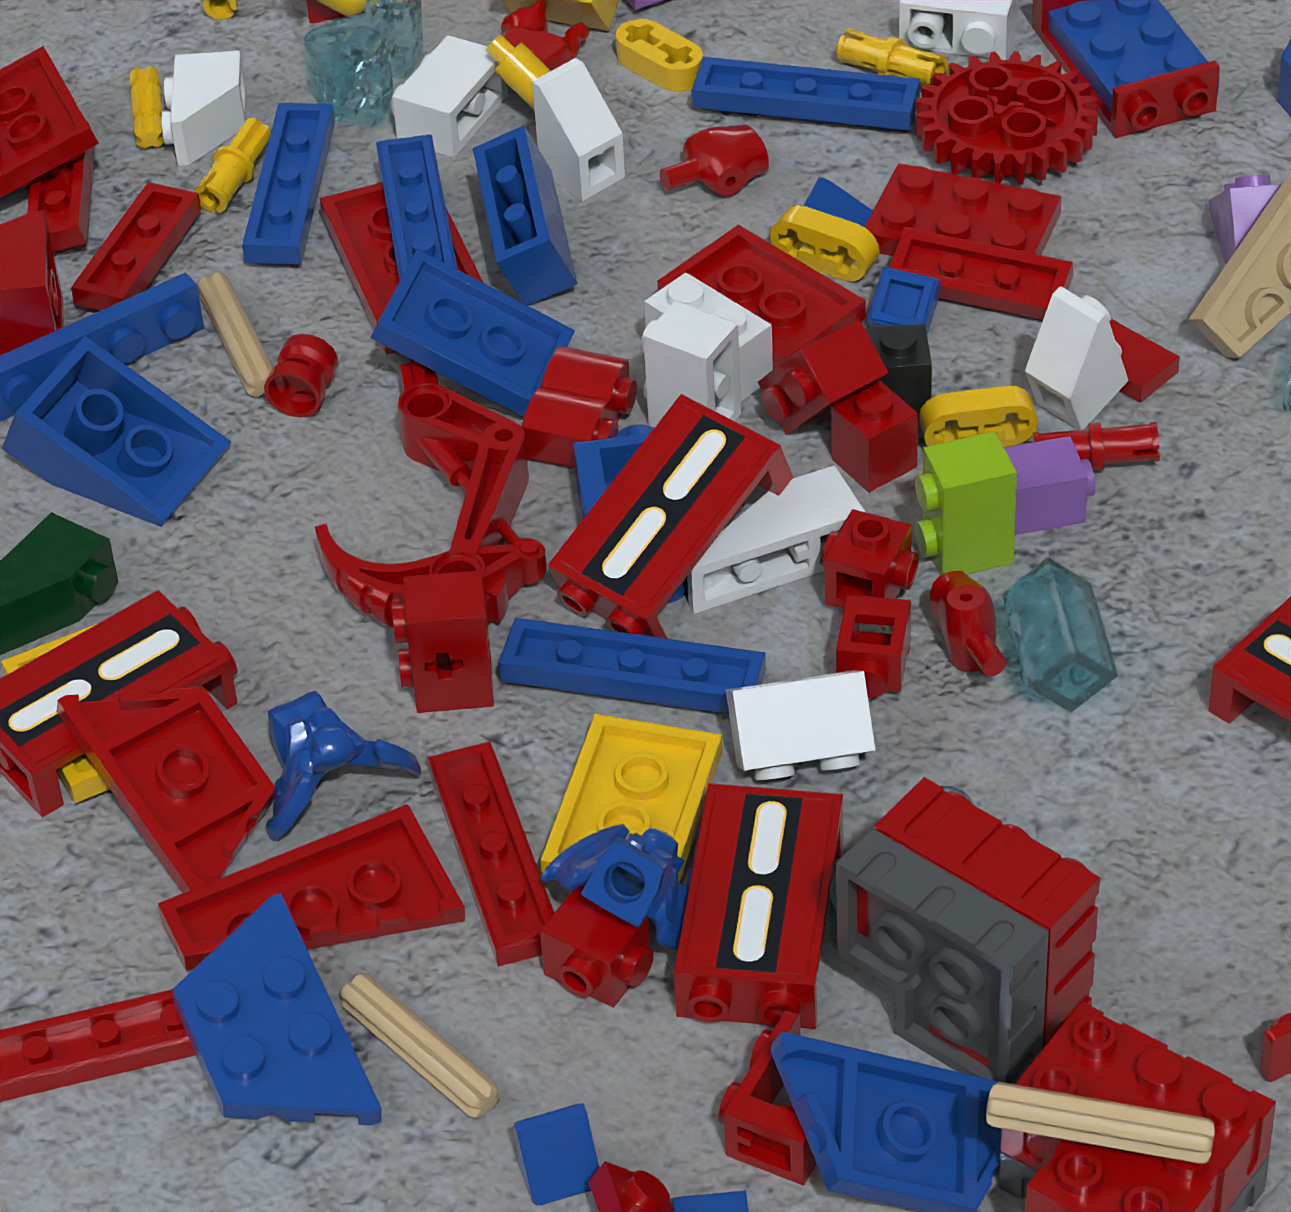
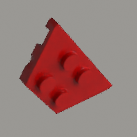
M204 686L172 688L168 692L161 694L151 693L147 690L119 692V699L79 702V694L65 695L58 699L57 714L182 893L222 878L273 801L276 787Z

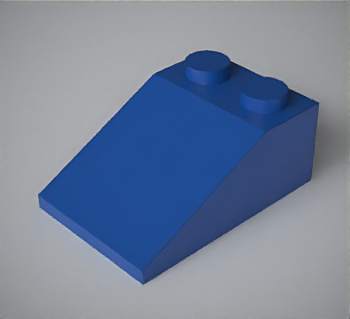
M84 336L15 413L2 450L51 485L162 527L226 452L231 441L90 338Z

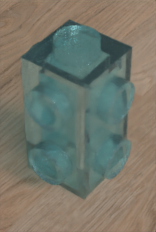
M1047 557L1002 594L1009 620L1007 630L1016 645L1022 667L1019 672L1020 678L1033 696L1040 700L1048 699L1072 713L1119 676L1090 582Z

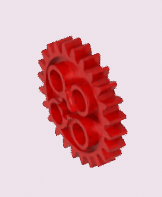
M1017 51L1011 54L1009 60H1001L996 52H990L989 62L983 63L971 55L968 56V67L964 68L951 62L948 66V75L935 72L933 74V85L922 86V98L916 101V135L918 138H922V149L924 152L934 151V162L936 164L951 161L952 174H957L968 168L972 170V177L981 178L985 173L992 174L993 181L1000 184L1005 175H1013L1019 185L1024 184L1025 174L1033 173L1043 181L1047 177V168L1050 167L1058 172L1065 173L1067 170V160L1080 163L1083 150H1091L1093 148V136L1097 135L1098 99L1095 96H1090L1091 85L1089 83L1078 84L1079 73L1077 71L1061 74L1062 62L1057 61L1045 67L1041 65V55L1037 54L1028 62L1021 61L1020 54Z

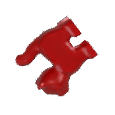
M538 0L530 7L515 10L505 16L501 24V31L505 34L503 37L514 48L522 42L551 71L576 58L581 48V43L589 36L588 26L581 22L571 26L566 31L564 37L548 33L546 3L544 0Z

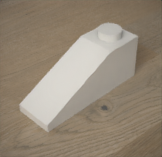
M835 465L793 478L779 496L768 491L721 531L687 576L688 602L693 614L824 571L822 555L829 534L832 531L840 532L852 509L865 512Z

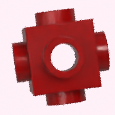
M852 509L840 532L832 531L824 546L822 565L824 567L825 604L844 609L847 594L896 599L901 588L909 590L915 580L919 564L918 553L911 551L912 525Z

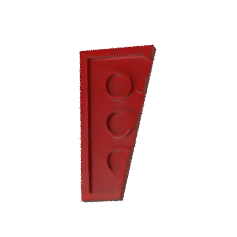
M408 804L158 903L160 919L186 971L193 970L268 898L281 893L307 949L465 921V906Z

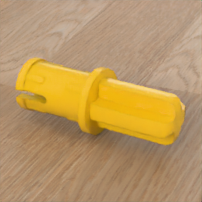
M248 118L228 146H221L215 151L211 169L194 190V192L199 193L200 204L203 209L212 213L215 210L218 213H222L227 208L242 183H247L254 176L255 167L253 163L269 141L271 134L270 127L262 124L258 118Z

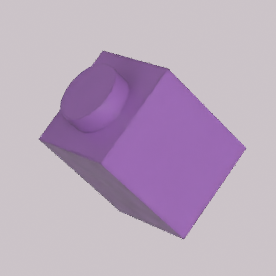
M1071 436L1004 447L1017 472L1015 535L1086 522L1087 497L1095 494V478L1090 461L1088 459L1080 460Z

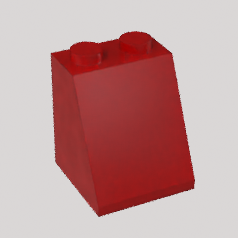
M45 210L33 211L0 224L1 356L64 327L63 294Z

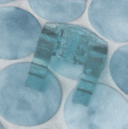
M367 0L365 13L318 26L305 35L304 50L308 89L318 104H333L335 121L370 128L378 125L391 106L393 96L392 78L401 79L407 77L422 56L421 0ZM394 9L400 12L399 15L394 14ZM389 41H395V45L389 43Z

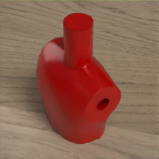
M749 125L707 128L691 135L686 140L683 147L685 162L662 168L660 170V180L666 190L700 180L711 191L722 196H731L737 193L754 176L768 171V152L760 136Z
M950 571L941 574L931 587L930 608L932 617L942 631L953 666L964 672L982 670L987 676H995L1001 673L1006 666V659L995 644L997 636L996 617L990 593L983 585L973 580L964 571Z

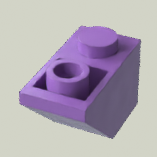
M1252 175L1235 178V183L1225 184L1224 192L1209 200L1210 214L1225 264L1228 263L1281 186V184H1271L1270 175Z

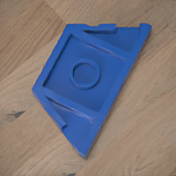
M281 893L273 895L172 989L174 1006L223 1117L259 1119L263 1116L275 1115L286 1121L315 1122L316 1113L358 1116V1125L372 1126L382 1122V1107Z
M783 1031L772 1042V1057L828 1191L921 1212H975L992 1185V1177L1000 1168V1153L1002 1152L1001 1128L992 1127L987 1123L986 1117L990 1090L994 1083L1000 1081Z

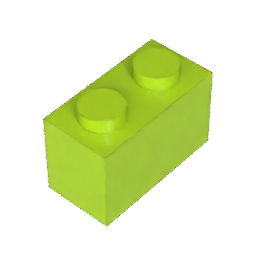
M996 431L923 447V474L915 477V490L922 509V520L915 522L914 530L917 546L922 557L932 558L939 575L950 571H964L966 574L1014 563L1017 472Z

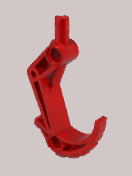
M410 359V362L399 365L403 392L399 396L397 410L401 426L403 449L410 459L439 470L451 485L461 486L466 492L450 551L406 563L384 564L365 561L347 553L338 546L331 537L326 523L315 526L321 562L334 586L348 598L349 602L367 615L372 614L375 620L389 627H394L392 605L404 603L403 577L482 570L487 624L492 620L500 623L507 612L508 600L524 584L538 582L547 572L546 551L543 544L531 538L520 539L511 528L529 482L525 431L516 422L439 385L436 371Z

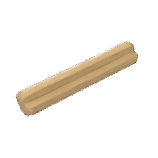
M216 272L211 277L204 275L198 283L201 290L200 297L247 393L258 398L264 393V385L273 366L228 276L222 272Z
M361 973L357 974L351 982L344 984L340 992L341 997H343V1008L469 1117L475 1119L482 1118L488 1110L495 1108L500 1099L497 1094V1083L368 974Z
M1004 1082L993 1084L986 1109L987 1123L992 1127L1204 1164L1209 1161L1215 1136L1214 1122L1208 1118Z

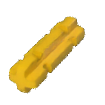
M150 65L145 69L135 67L130 72L129 79L136 145L144 150L149 146L159 148L164 143L162 132L163 109L158 70Z

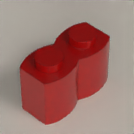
M559 346L548 363L542 384L534 393L522 422V428L525 431L527 458L575 468L573 443L615 438L619 429L618 421L622 414L629 415L631 413L637 394V381L629 377V359Z

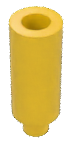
M500 34L486 48V51L499 63L494 72L534 110L532 81L551 72V70L522 42L514 48Z

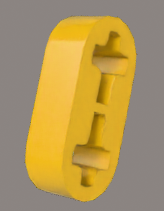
M649 19L629 20L617 28L615 34L616 55L620 64L669 91L683 92L693 88L703 59L702 49L697 44Z
M795 205L789 207L772 226L770 231L772 245L818 272L845 281L853 282L860 280L877 261L880 253L877 240L865 227L806 206Z
M999 386L936 395L926 401L919 413V420L927 446L996 431L1003 446L1009 447L1021 444L1031 438L1033 432H1036L1038 427V418L1031 395L1025 389L1018 386ZM1011 413V418L1006 419V414ZM952 420L951 425L945 427V422Z

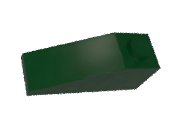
M51 512L0 560V655L81 621L99 602L104 601L111 594L119 581L109 538Z

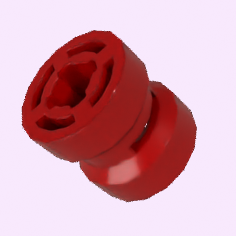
M309 334L292 335L285 341L277 358L278 364L272 368L265 382L264 392L270 404L278 411L289 416L302 418L311 416L318 411L326 393V386L331 383L337 371L339 360L333 347L325 340Z

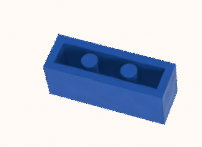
M523 125L474 147L473 153L496 262L523 304L531 305L577 285L552 170L525 126Z

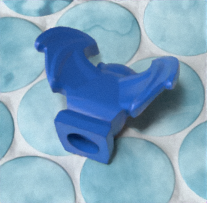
M316 690L268 711L270 734L281 768H283L281 777L275 782L273 816L265 825L266 832L271 840L279 839L289 830L312 798L315 787L324 774L345 764L370 766L390 771L398 769L407 771L411 775L421 776L420 764L413 753L380 739L376 741L365 740L358 732L342 722L331 708L327 707L323 698Z
M624 824L611 826L571 845L546 867L540 881L549 882L552 879H556L560 887L569 892L585 885L581 895L638 928L646 917L652 918L656 930L655 941L668 949L678 950L693 867L689 868L683 884L679 883L677 873L683 867L684 860L677 856L678 843L667 832L658 828H649L642 835L638 833L629 834L630 831Z

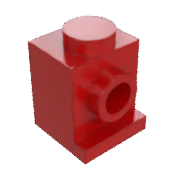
M847 594L836 647V673L852 670L864 671L868 698L879 697L886 690L901 692L907 654H909L911 645V600ZM860 623L893 626L892 634L860 631Z

